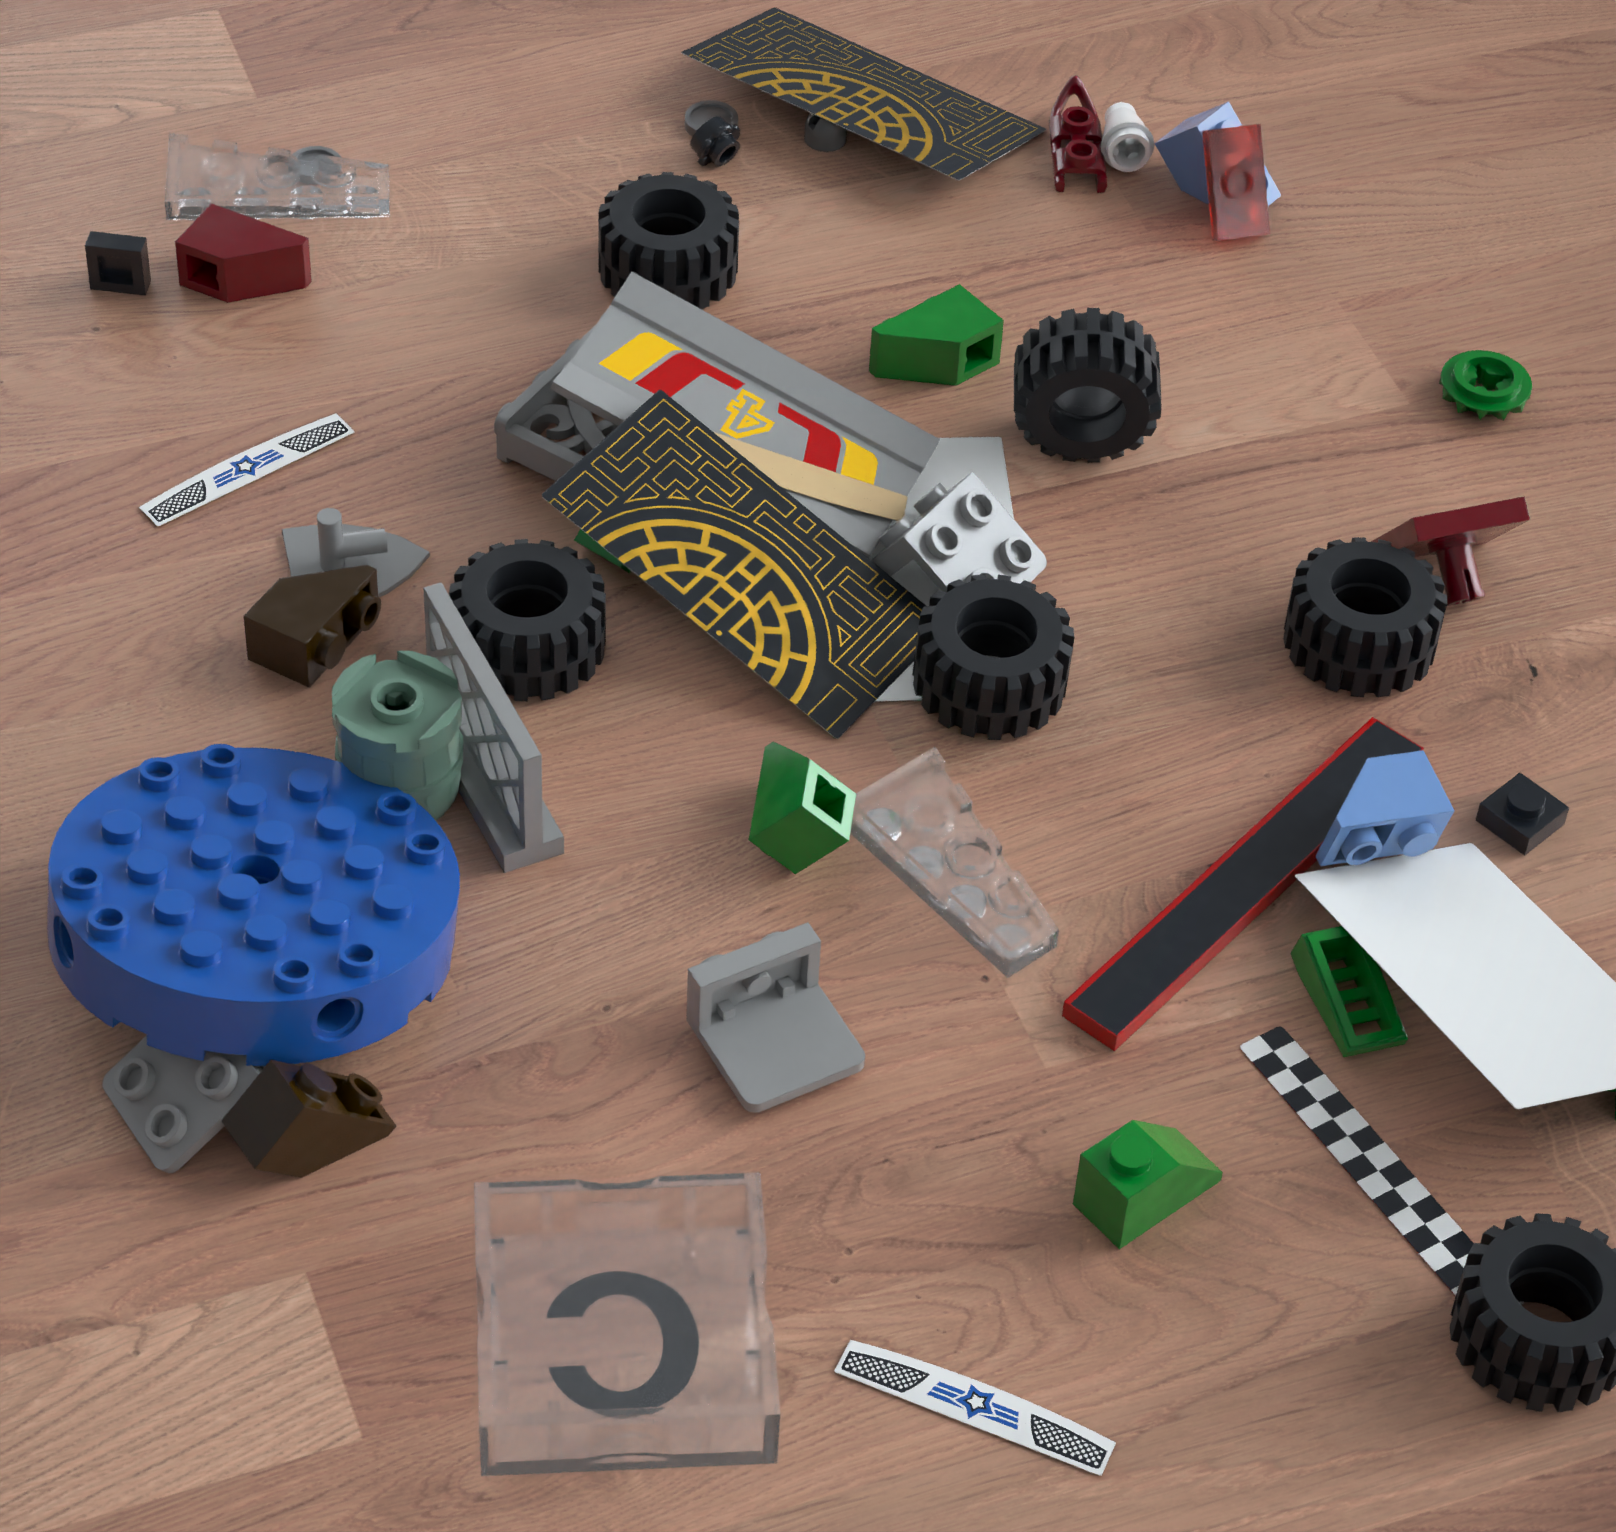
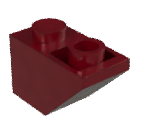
M212 203L175 241L179 285L227 303L304 289L312 282L309 238Z

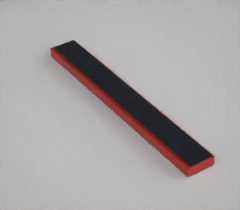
M1372 717L1064 1001L1062 1017L1115 1052L1297 880L1296 874L1304 873L1317 861L1316 854L1367 758L1422 751L1424 748Z

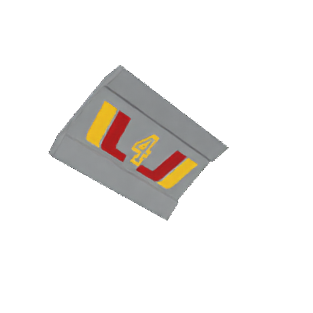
M634 272L630 273L607 311L571 361L567 363L554 379L550 388L552 391L617 426L625 421L658 390H662L715 433L908 496L940 441L939 438ZM784 489L868 558L880 542L879 537L886 532L892 522V519L849 509Z

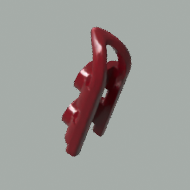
M1075 75L1063 87L1053 105L1049 118L1055 190L1057 192H1064L1065 173L1095 174L1097 193H1104L1108 185L1105 157L1101 152V122L1083 82ZM1077 95L1082 107L1073 106L1063 111L1069 97ZM1061 140L1071 141L1066 145V148H1061Z

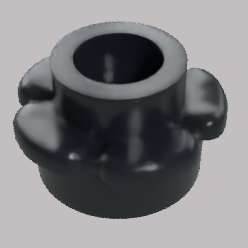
M721 116L713 117L701 125L690 142L691 148L699 157L698 163L706 166L713 162L717 167H720L732 160L740 148V143L737 141L740 136V128L736 124H728Z

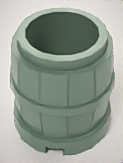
M397 651V660H384L377 663L376 654L362 657L343 670L332 687V723L337 732L335 761L343 763L352 773L364 780L378 785L396 787L402 792L411 795L419 805L428 811L435 821L438 820L451 807L457 797L461 767L463 765L464 742L463 735L459 730L462 724V696L458 690V680L455 674L436 658L414 651Z

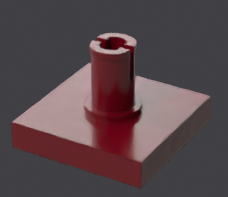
M1524 496L1414 517L1371 542L1378 543V539L1389 541L1392 547L1398 549L1406 547L1415 552L1414 557L1430 554L1436 555L1442 581L1445 585L1447 606L1459 604L1460 601L1463 604L1485 597L1472 546L1485 544L1529 521L1530 516Z

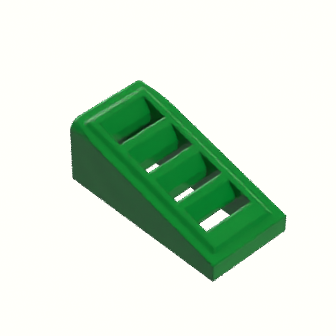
M1342 926L1302 934L1290 954L1300 979L1343 1057L1405 1045L1408 1040L1407 1034L1380 966ZM1343 960L1346 965L1345 968L1330 970L1328 963ZM1354 980L1357 985L1356 988L1338 991L1336 986L1337 983ZM1365 1000L1369 1007L1347 1013L1344 1004ZM1377 1021L1382 1030L1356 1036L1352 1025Z

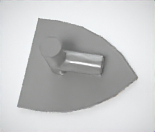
M325 508L319 511L317 514V525L282 529L291 576L369 565L377 569L378 597L388 594L410 579L430 557L429 551L401 536L385 532L384 528L375 529L342 524L341 513L334 508Z

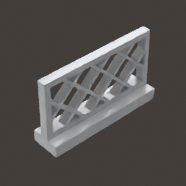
M437 583L424 587L426 655L436 658L453 671L458 680V690L462 696V724L459 730L463 735L464 749L458 790L504 873L564 854V836L542 799V755L443 584Z

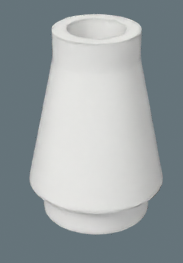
M1124 102L1115 103L1105 113L1106 123L1101 142V152L1105 157V161L1117 170L1123 172L1136 171L1142 168L1150 159L1154 151V138L1137 116L1132 105Z

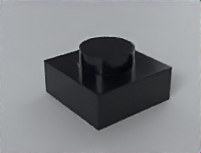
M90 231L85 243L90 289L146 296L151 283L146 237Z
M1518 773L1480 803L1476 821L1525 856L1565 824L1569 807L1525 775Z

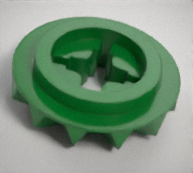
M1485 350L1467 351L1453 356L1444 364L1439 384L1443 386V399L1449 402H1456L1458 413L1467 411L1477 413L1479 420L1486 414H1492L1499 420L1504 421L1509 412L1522 413L1532 391L1531 377L1521 364L1506 355ZM1476 381L1478 382V384H1482L1483 386L1475 387Z

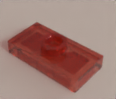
M1261 124L1202 130L1212 240L1222 241L1270 234Z

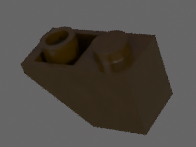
M360 565L279 578L244 615L248 660L310 688L326 669H332L339 663L345 649L362 631H368L378 619L381 610V599L378 597L377 569L369 565Z
M270 1060L222 1120V1123L254 1169L300 1178L388 1137L396 1128V1124L380 1104L382 1101L381 1093L366 1078L354 1073L345 1076L326 1072L308 1063L299 1066L276 1060Z

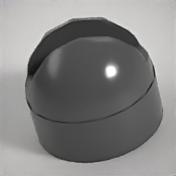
M809 112L805 122L804 140L814 150L821 152L836 151L846 144L847 129Z

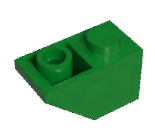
M958 284L873 327L871 332L869 372L876 378L957 386L1000 363L1004 320L963 286Z
M773 741L764 748L748 840L760 848L766 855L771 856L791 872L797 874L849 841L856 793L811 759Z

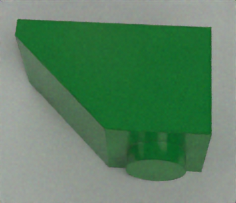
M1131 1120L1080 1154L1073 1205L1118 1249H1121L1222 1180L1223 1172L1176 1128Z

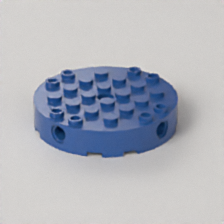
M214 744L206 747L204 750L177 754L165 758H150L143 761L140 766L132 768L94 789L74 807L58 829L51 846L48 864V947L53 964L61 980L72 995L88 1011L112 1028L122 1022L147 1034V1045L199 1061H204L206 1051L247 1055L246 1066H266L270 1060L299 1064L332 1058L366 1047L401 1029L408 1023V1013L423 1000L431 1002L443 986L450 970L455 942L460 892V872L457 857L441 826L411 795L402 792L396 787L378 785L364 780L352 773L343 763L329 758L281 749L235 748L226 744Z

